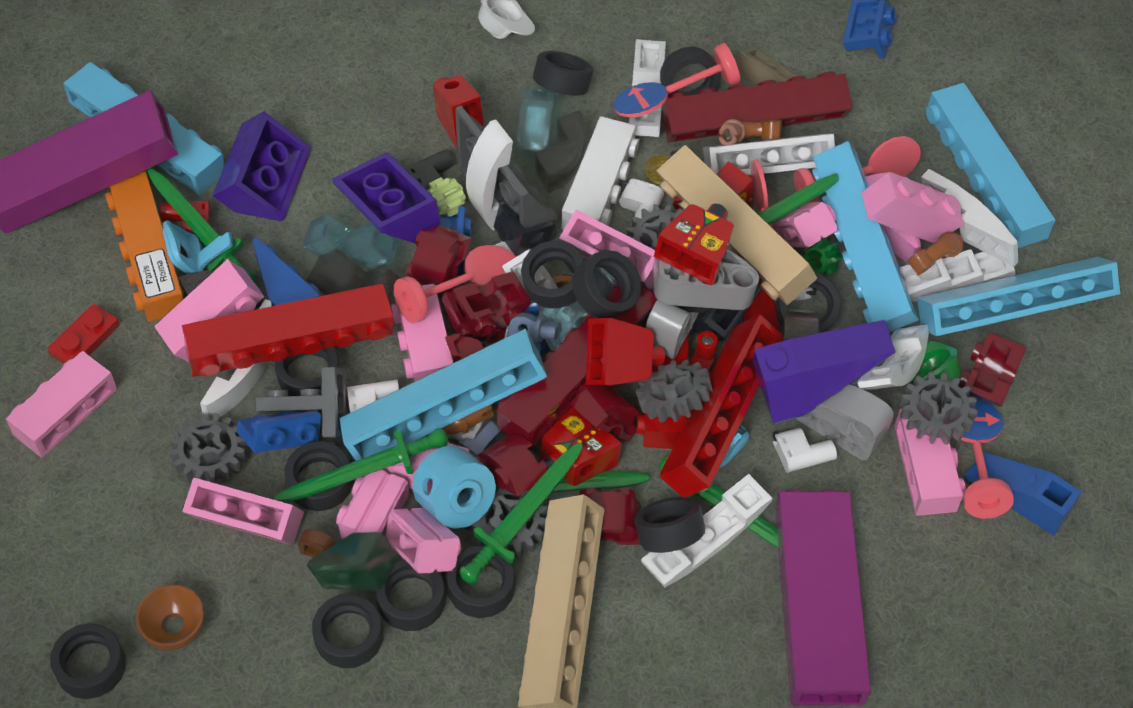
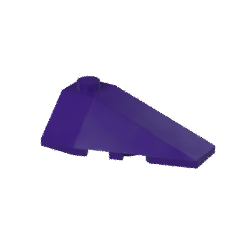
M881 320L789 339L754 349L752 361L772 423L777 424L807 415L825 400L843 390L848 384L865 375L895 354L896 351L886 322Z

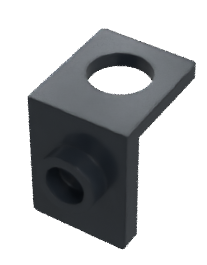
M504 203L499 205L493 227L500 239L507 244L513 254L519 256L540 243L549 242L554 223L550 221L525 229ZM544 232L538 241L530 243L535 235Z

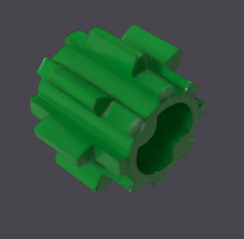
M826 237L821 238L819 242L804 249L805 254L800 256L810 264L815 274L826 276V273L833 274L838 271L837 266L839 264L837 262L843 259L842 254H839L838 242L831 244V240H827Z

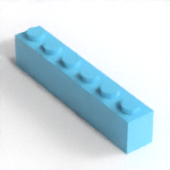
M89 62L63 83L69 103L89 117H93L138 96L128 84L120 83L114 79L105 68L100 69L92 62ZM166 114L179 155L161 162L157 166L200 196L220 178L225 166L224 155L215 145L210 146L201 140L194 130H187L171 114Z
M965 83L931 92L929 103L926 107L928 121L936 126L940 132L942 143L945 146H949L953 152L957 166L963 169L969 177L973 191L980 194L985 206L1000 219L1018 241V248L1048 239L1055 223V218Z
M847 141L813 156L817 168L812 169L816 181L832 174H838L839 181L825 191L827 195L823 196L822 200L824 204L830 205L835 212L837 231L834 233L839 242L844 241L847 251L842 252L848 269H854L857 277L852 282L859 299H865L867 308L863 309V313L867 323L885 320L888 331L892 332L919 321L884 225L868 219L861 192L867 189L869 185L857 152L850 142Z
M1094 257L917 297L920 324H927L930 334L940 336L1119 295L1118 267L1115 261Z
M521 330L339 418L344 445L355 461L398 445L393 434L396 430L401 431L406 444L434 432L437 428L445 427L547 378L540 353L527 330Z

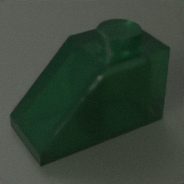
M358 532L350 534L310 559L306 566L323 589L380 590L399 556L382 532Z

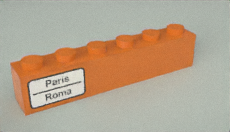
M146 170L109 186L111 192L105 193L110 212L116 210L118 215L112 217V222L116 235H123L125 240L118 242L123 260L131 261L132 266L125 268L130 285L138 286L139 291L133 293L138 312L145 311L148 322L164 318L184 299L174 265L167 253L162 233V224Z

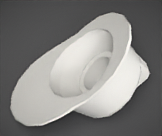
M481 0L482 5L478 18L481 25L493 37L503 39L512 32L519 35H531L535 32L533 22L523 12L516 0Z

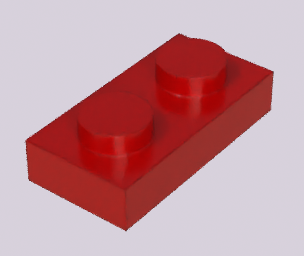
M93 303L47 347L48 352L63 364L70 359H74L82 351L90 356L120 326L119 321Z

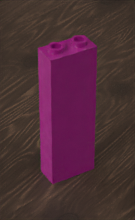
M151 90L146 91L0 159V229L4 233L12 232L179 155L165 108Z
M790 489L785 492H779L775 505V518L778 532V555L790 704L865 705L871 688L850 492H838L834 489H827L821 492H804L800 489Z

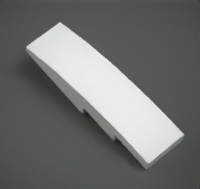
M636 39L632 86L648 82L661 83L660 69L665 60V41ZM661 106L649 114L630 117L629 124L636 125L635 135L659 137Z
M928 169L921 177L922 184L952 195L960 203V212L964 222L959 227L962 240L1015 267L1018 263V241L1000 219L977 198L956 183Z
M972 249L961 252L955 257L940 258L930 269L919 276L910 264L900 267L912 302H917V297L1015 275V269L1012 265L984 251L974 255Z

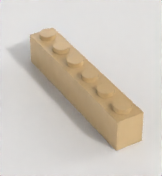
M686 145L656 170L663 180L660 184L661 188L671 199L677 196L682 201L679 205L683 210L692 204L708 210L710 205L714 203L721 204L727 209L728 217L726 220L734 225L727 249L742 258L756 270L759 278L763 281L761 287L773 300L779 297L788 305L817 279L810 264Z
M584 494L549 501L542 550L540 552L539 571L535 585L527 650L524 657L523 676L519 690L518 707L577 708L604 516V508Z

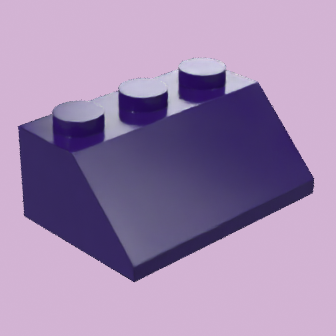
M263 111L241 124L212 196L235 213L283 221L311 147Z
M388 152L332 178L333 184L380 233L415 243L416 237L422 229L429 231L432 227L441 225L436 199Z

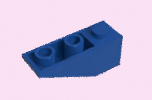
M257 237L252 240L267 300L271 301L272 306L322 296L320 290L313 283L308 284L301 278L300 273L292 264L286 265L271 245L265 246Z
M983 452L988 478L1001 479L1013 491L1014 503L1011 509L1054 536L1071 514L1082 491L1052 472ZM976 462L964 477L971 483L980 480Z

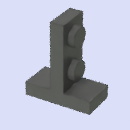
M337 367L321 368L322 395L321 389L300 390V396H288V390L268 391V397H256V411L322 410V436L343 437L339 418L346 415L345 369Z

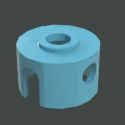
M446 446L431 452L419 464L414 474L412 489L415 500L442 525L456 529L464 528L477 522L488 511L494 500L496 484L494 476L489 469L465 449L456 446ZM430 479H432L433 485L431 492L429 494L427 490V482Z

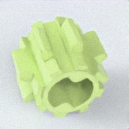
M440 177L429 183L430 189L427 191L436 199L439 217L445 215L450 217L457 214L458 207L465 204L464 200L466 199L463 188L455 178L443 180Z

